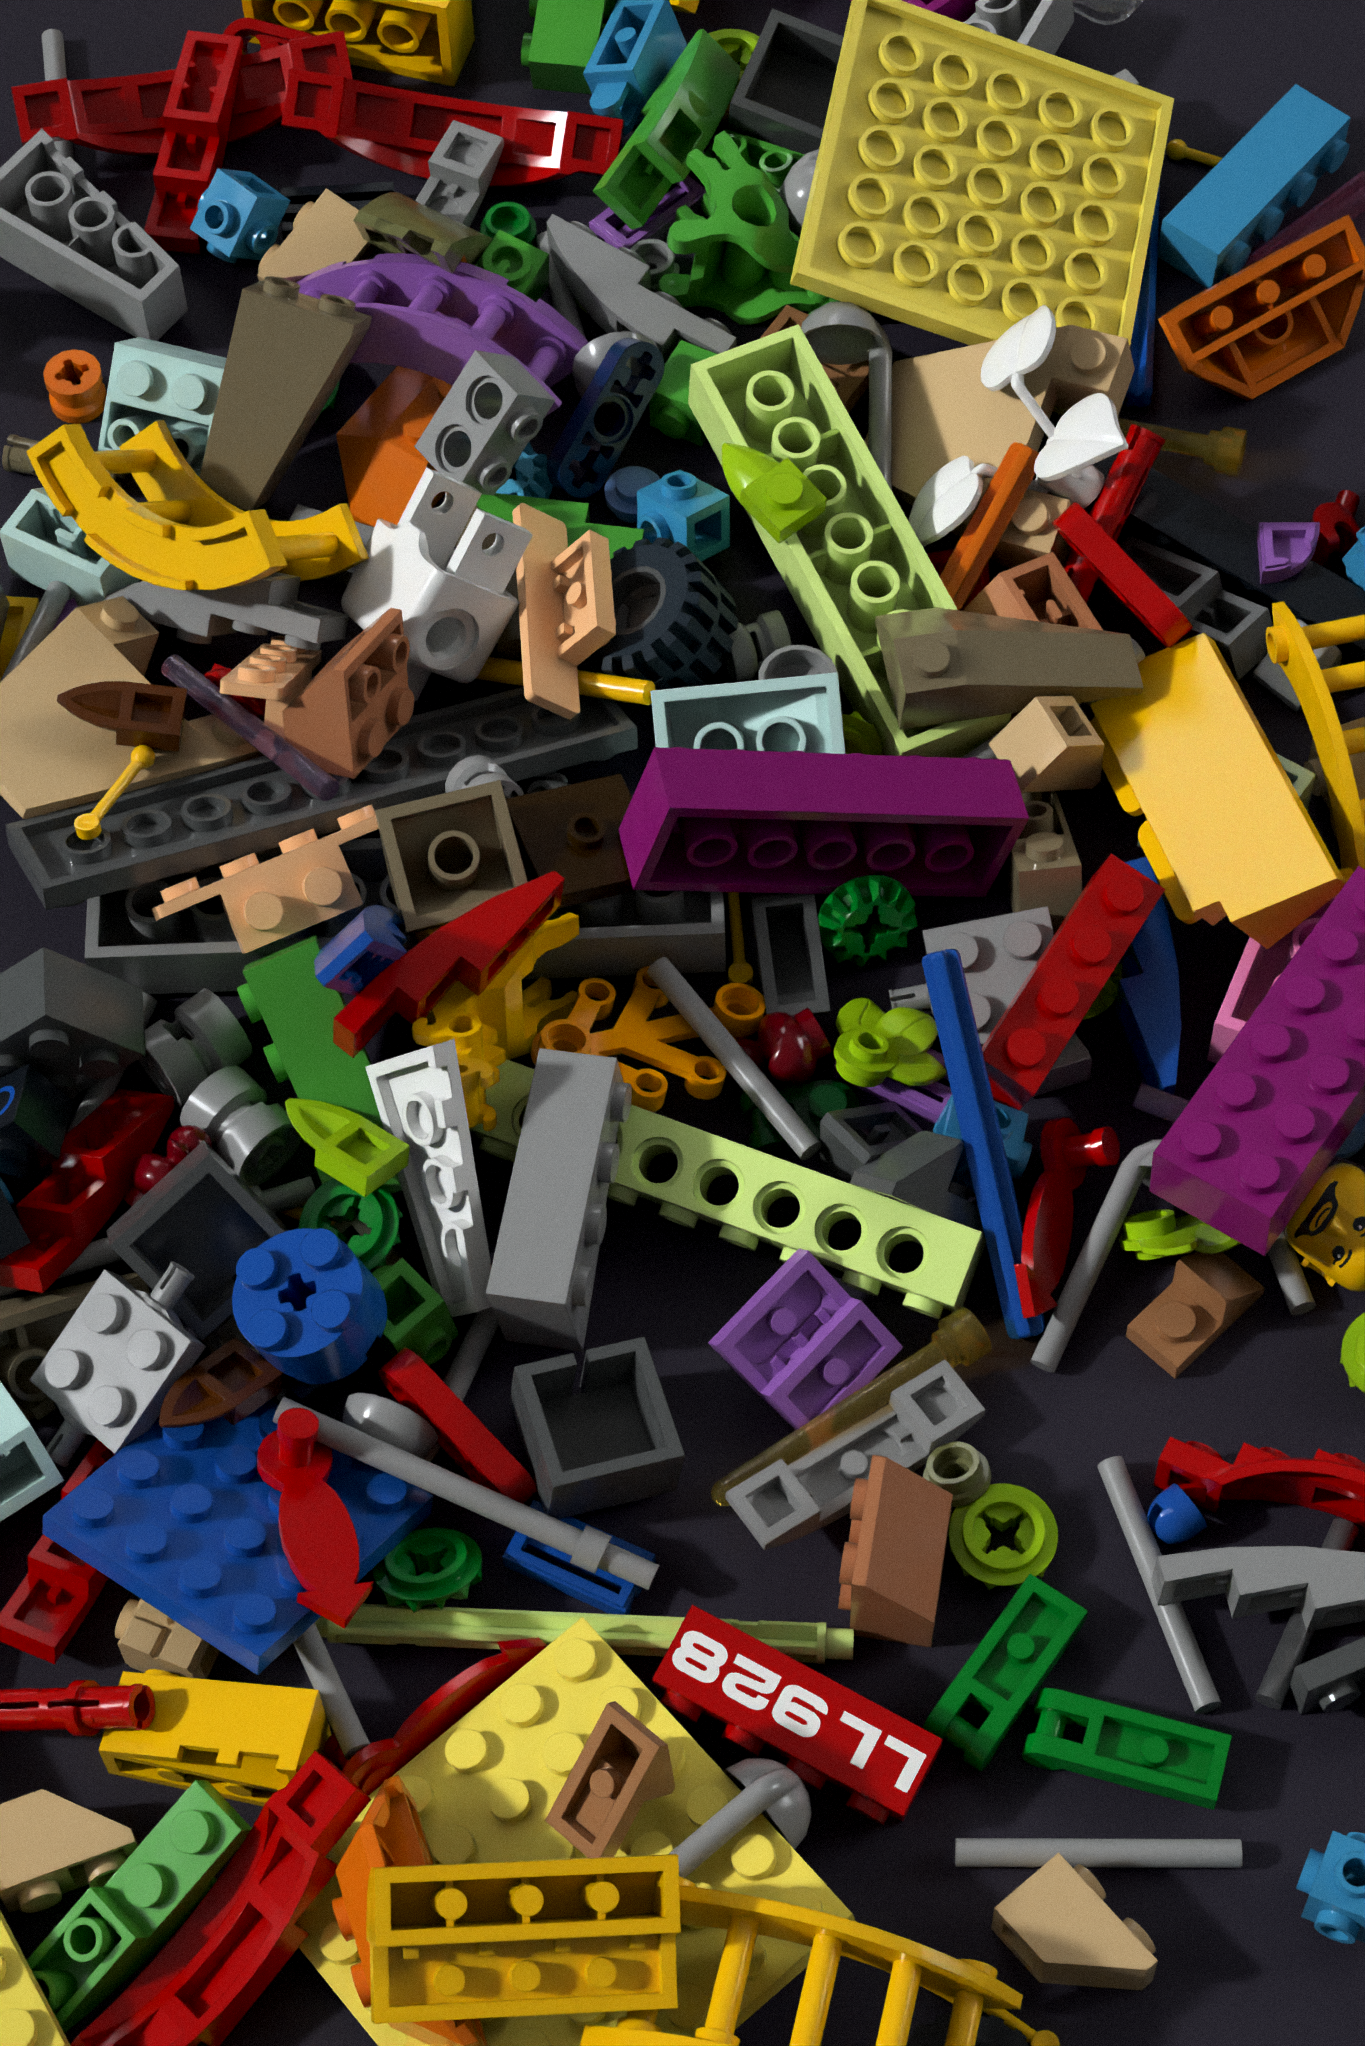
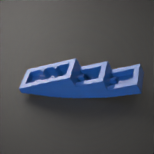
M1147 857L1125 862L1157 883L1154 871ZM1162 895L1120 960L1127 978L1119 980L1115 1006L1116 1016L1158 1118L1171 1114L1176 1087L1181 1035L1178 964L1168 913Z
M377 904L367 906L318 952L314 960L315 977L326 988L357 996L379 973L407 953L406 949L402 946L408 941L402 933L405 930L403 921L392 908Z

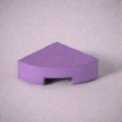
M1259 522L1257 544L1260 584L1275 583L1288 579L1300 572L1309 563L1316 550L1320 522Z

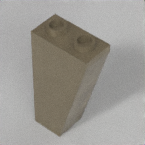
M267 276L264 281L242 289L200 473V478L211 490L230 504L247 511L254 510L270 501L368 332L372 316L355 311L356 303L349 299L330 294H322L320 299L299 293V284L274 276Z

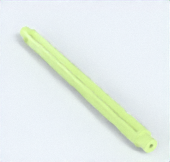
M363 1603L345 1629L323 1616L315 1624L321 1637L327 1638L328 1643L396 1645L399 1643L432 1647L500 1649L497 1643L499 1641L538 1637L548 1646L583 1617L618 1655L665 1656L685 1617L443 1607V1610L436 1606H423L418 1612L413 1613L408 1605L389 1606V1604ZM720 1619L798 1662L825 1664V1659L853 1660L854 1629L826 1628V1622L764 1620L750 1622L739 1621L738 1619Z

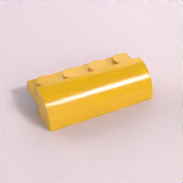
M678 1855L372 1867L368 1880L366 1939L370 1943L371 2021L374 2024L678 2008L675 1933H681Z

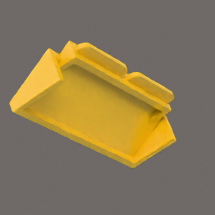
M1203 632L1177 643L1171 648L1168 647L1146 656L1144 660L1138 663L1144 687L1142 694L1093 702L1090 707L1095 717L1090 723L1104 743L1102 768L1123 810L1132 816H1139L1144 813L1147 819L1139 828L1138 841L1161 887L1165 889L1164 893L1176 917L1185 924H1193L1203 918L1214 926L1225 916H1228L1233 925L1268 950L1335 897L1346 882L1218 646L1212 638Z

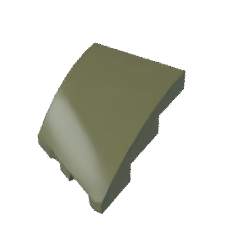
M389 192L377 197L360 209L354 218V222L364 240L388 253H415L453 274L460 261L475 265L492 241V238L399 192Z

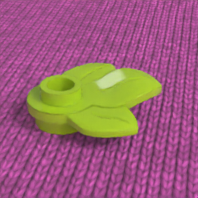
M868 998L853 999L840 1009L835 1021L840 1036L834 1047V1057L838 1073L849 1083L861 1087H875L883 1083L886 1077H889L909 1086H924L935 1083L945 1077L946 1069L936 1058L927 1053L938 1035L936 1022L929 1014L908 1007H897L885 1013Z
M1170 1209L1149 1210L1126 1217L1123 1222L1124 1233L1119 1236L1120 1248L1125 1251H1135V1257L1138 1260H1152L1166 1256L1188 1254L1193 1250L1201 1253L1216 1254L1240 1244L1237 1240L1192 1215H1185L1175 1219V1213Z

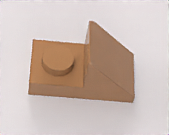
M1195 1252L1183 1256L1176 1262L1173 1282L1128 1324L1126 1337L1176 1379L1264 1294L1265 1288L1223 1252L1216 1254Z
M616 1701L607 1703L545 1821L587 1858L614 1857L643 1802L672 1794L676 1787L668 1745Z

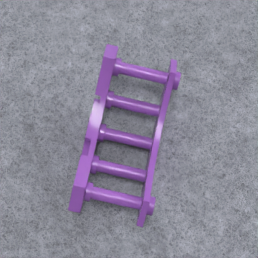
M415 253L377 254L374 259L351 263L342 261L331 264L296 282L300 285L299 293L320 299L322 294L344 297L356 303L355 311L372 316L370 328L350 363H380L401 366L423 372L453 386L475 350L513 356L555 399L546 416L562 404V401L553 393L550 387L573 372L575 356L583 346L589 343L575 326L540 298L535 302L525 294L508 286V279L461 261L453 274Z

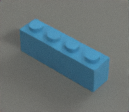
M1295 84L1163 219L1157 257L1207 289L1219 283L1227 274L1232 276L1239 272L1248 260L1251 249L1260 240L1267 242L1274 236L1286 212L1293 205L1301 207L1314 191L1317 180L1326 171L1331 174L1334 173L1343 163L1350 147L1349 143L1345 142L1351 117Z

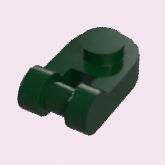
M817 1080L777 1089L819 1141L820 1121L827 1112L859 1107V1100L855 1092L845 1083L836 1080ZM743 1092L739 1097V1102L744 1119L752 1123L753 1132L749 1136L751 1148L777 1158L797 1155L750 1097Z

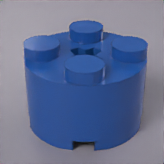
M301 1228L285 1231L269 1238L257 1248L247 1250L237 1262V1277L232 1294V1308L237 1326L247 1341L270 1364L284 1374L308 1384H323L342 1379L359 1369L368 1359L365 1354L372 1346L376 1337L378 1336L381 1339L387 1321V1304L382 1287L347 1244L330 1230L323 1228Z

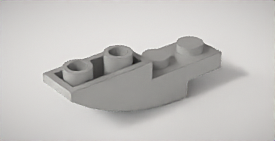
M554 214L550 216L546 222L549 253L557 270L575 299L607 334L631 331L645 335L660 350L664 359V365L680 340L716 354L737 347V337L733 336L730 330L721 322L712 318L702 319L683 309L682 305L673 296L665 292H652L650 266L636 252L625 247L617 249L602 241L583 223L577 221L569 223Z
M280 572L243 586L215 590H176L141 581L105 596V600L124 596L155 629H160L161 624L176 628L177 638L199 644L212 643L213 636L237 633V631L253 635H267L268 630L285 634L284 643L289 646L306 650H320L322 642L345 639L349 620L347 614L297 601L301 577Z

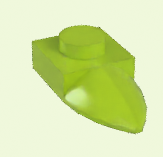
M724 443L722 445L723 472L731 491L740 504L779 544L825 512L827 498L788 457L779 463L772 457L753 448L731 443Z
M289 1098L285 1101L287 1115L293 1127L302 1139L316 1150L314 1166L360 1195L368 1196L408 1166L410 1145L359 1114L323 1101Z

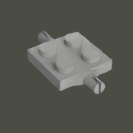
M1048 906L922 930L926 954L946 949H957L960 953L981 1047L1054 936ZM927 983L889 990L892 1009L897 1007H908L917 1010L931 1009L933 1014Z
M171 1261L170 1266L151 1294L137 1290L119 1274L103 1270L30 1378L33 1384L57 1404L61 1415L65 1419L49 1445L45 1448L52 1461L67 1467L70 1459L87 1434L95 1436L116 1454L129 1442L150 1430L159 1417L164 1398L174 1382L194 1365L206 1347L184 1329L177 1313L173 1310V1307L187 1286L195 1278L189 1270Z

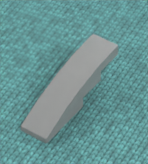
M1307 1546L1224 1547L1157 1556L1151 1578L1158 1606L1225 1593L1232 1619L1299 1606L1306 1632L1365 1621L1364 1552Z

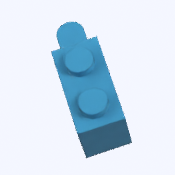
M617 0L583 72L592 93L590 106L593 112L598 116L624 119L623 137L631 132L634 125H640L644 119L640 111L687 46L669 0Z

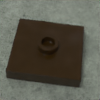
M621 774L506 799L520 855L531 880L552 871H556L565 878L561 905L557 909L636 891L632 887L618 831L632 799Z

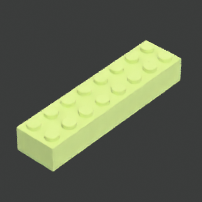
M799 324L691 364L688 404L721 466L722 445L724 443L738 444L756 449L779 463L788 457L827 498L824 513L780 544L747 510L746 512L821 651L832 659L838 672L839 684L854 712L858 711L867 723L874 724L881 740L882 755L962 758L1002 730L1010 722L1012 713L899 729L876 629V616L935 607L952 610L958 609Z

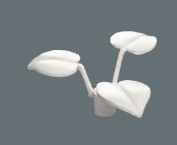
M1042 305L1031 315L1010 327L994 343L983 361L981 382L990 391H998L1011 382L1013 390L1049 437L1046 445L1036 458L1034 464L1036 479L1032 480L1028 489L1046 494L1050 492L1054 496L1069 499L1071 505L1076 502L1084 509L1096 499L1104 485L1103 473L1093 464L1128 449V444L1119 425L1116 407L1113 401L1105 394H1092L1073 405L1060 418L1055 428L1026 388L1024 374L1035 370L1046 360L1053 346L1056 334L1054 314L1046 305ZM961 456L943 466L926 482L914 502L909 517V523L923 547L947 535L971 514L982 494V479L993 478L997 467L981 463L974 468V462L968 456Z

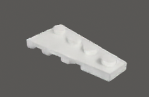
M455 1039L366 1066L365 1068L384 1130L410 1145L408 1166L398 1173V1177L432 1288L445 1300L452 1317L490 1308L491 1305L487 1298L486 1290L491 1272V1261Z

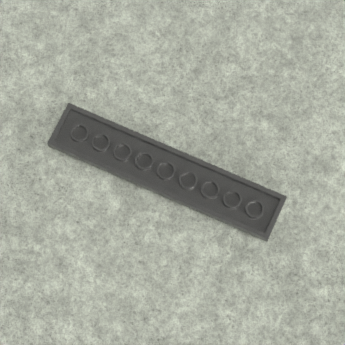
M524 687L411 716L409 722L401 726L384 745L381 753L374 757L355 779L289 765L287 752L280 751L122 793L100 821L101 833L94 839H80L76 835L74 821L82 814L91 813L101 799L5 824L8 845L46 910L57 907H72L83 903L86 899L119 890L138 889L148 882L177 874L197 873L207 868V866L244 857L254 852L258 856L265 853L268 849L279 847V842L314 828L317 838L320 839L327 833L341 830L337 818L371 804L374 810L443 794L445 793V782L449 772L458 762L466 757L475 755L490 757L515 782L531 777H545L556 773L560 769L589 761L608 760L615 754L637 749V727L614 700L579 695L580 713L569 720L527 701L524 696Z

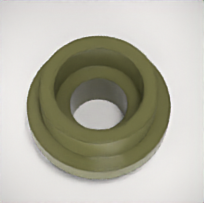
M949 1442L937 1447L929 1455L923 1473V1478L953 1494L952 1507L967 1505L979 1499L987 1491L992 1477L986 1457L973 1446L964 1442Z

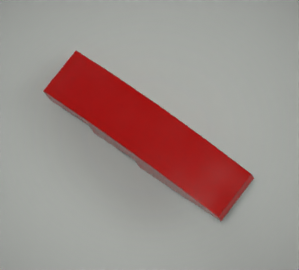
M187 31L162 116L165 134L153 172L156 190L144 231L163 250L201 255L204 239L189 228L198 211V202L201 195L209 187L217 168L222 169L243 49V40L240 36Z
M552 871L490 898L434 931L379 973L334 1017L333 1043L354 1058L395 1012L413 1024L419 1018L426 1017L457 981L479 996L561 905L565 878L556 871Z
M119 1088L65 1135L60 1157L51 1163L53 1173L16 1205L19 1221L31 1243L0 1260V1286L44 1293L82 1254L115 1212L124 1195L133 1184L132 1169L137 1158L144 1153H152L175 1108L173 1096Z
M98 1439L61 1490V1500L115 1455ZM42 1535L28 1555V1574L0 1612V1642L56 1664L91 1610L109 1577L45 1535Z

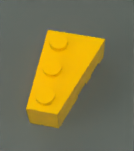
M148 1669L145 1673L123 1671L118 1686L143 1684L150 1687L155 1698V1714L152 1723L145 1730H135L136 1728L105 1729L98 1751L109 1774L187 1790L195 1780H208L226 1799L264 1807L274 1792L286 1787L315 1750L325 1756V1744L332 1734L319 1690L179 1677L164 1670Z

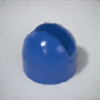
M1173 1483L1158 1494L1149 1507L1147 1514L1148 1523L1157 1537L1167 1544H1180L1191 1540L1207 1528V1523L1200 1511L1176 1483Z

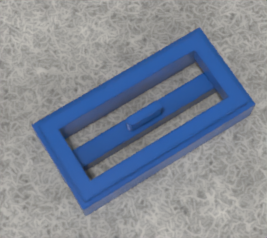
M533 1500L530 1507L544 1513L541 1503ZM571 1516L558 1519L584 1531L586 1525L593 1527ZM517 1531L515 1532L502 1556L505 1567L608 1614H630L632 1610L631 1604L634 1598H638L642 1587L599 1568L596 1574H593L571 1564L572 1556ZM611 1535V1544L656 1563L655 1554ZM525 1547L617 1588L620 1592L617 1594L523 1550Z

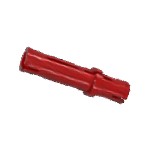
M1134 424L1130 425L1125 438L1128 449L1119 452L1116 460H1114L1104 485L1089 513L1115 542L1147 479L1154 461L1166 442L1164 438L1143 427L1141 429L1138 425ZM1071 549L1063 568L1087 604L1098 575Z
M75 1680L65 1688L0 1689V1731L68 1730L73 1736H94L100 1729L136 1728L135 1730H145L152 1723L155 1714L154 1694L149 1686L143 1684L100 1686L94 1680Z

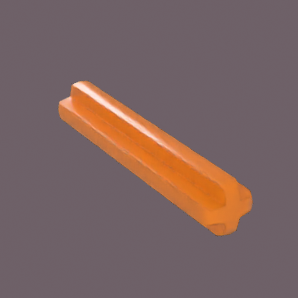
M1014 442L1009 446L939 576L959 611L964 608L1035 476L1034 464L1039 453L1022 443Z

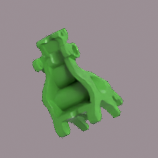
M724 130L715 136L712 148L721 159V163L716 158L705 156L697 148L687 154L686 165L705 186L706 193L703 194L701 208L709 218L705 219L704 216L696 215L687 205L677 209L675 216L677 222H674L669 228L667 244L668 248L675 254L687 255L695 253L691 275L677 273L663 275L659 280L657 291L673 296L682 307H711L724 312L740 325H753L773 318L783 310L786 304L797 310L807 311L809 315L811 311L829 302L838 301L790 284L798 242L790 234L789 209L766 173L748 164L741 156L736 143Z

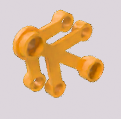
M645 966L637 972L632 995L613 1029L590 1033L595 1021L604 1020L611 1015L616 990L610 982L604 979L588 978L579 984L575 1006L568 1018L554 1020L546 1024L534 1037L531 1047V1058L535 1065L539 1048L606 1057L622 1053L685 1078L684 1086L687 1092L703 1100L716 1098L721 1093L726 1076L725 1067L716 1058L710 1056L698 1057L667 1045L668 1043L699 1037L681 1014L648 1021L655 1008H661L669 1001L647 974L650 966ZM729 983L717 991L714 1005L709 1009L735 1040L738 1037L747 1039L758 1031L759 1023L763 1018L765 1010V1000L763 995L750 985ZM648 986H654V987H657L658 989L650 988V987H648ZM591 997H593V998H598V999H600L601 1001H596V1000H593V999H590V998H591ZM618 1062L624 1083H630L632 1086L631 1105L651 1112L659 1110L664 1104L668 1089V1081L665 1076L653 1069L644 1068L637 1070ZM699 1076L709 1077L710 1080L703 1079V1078H701V1077H699ZM642 1088H644V1089H649V1090H651V1091H653V1092H645V1091H643V1090H641V1089H642Z

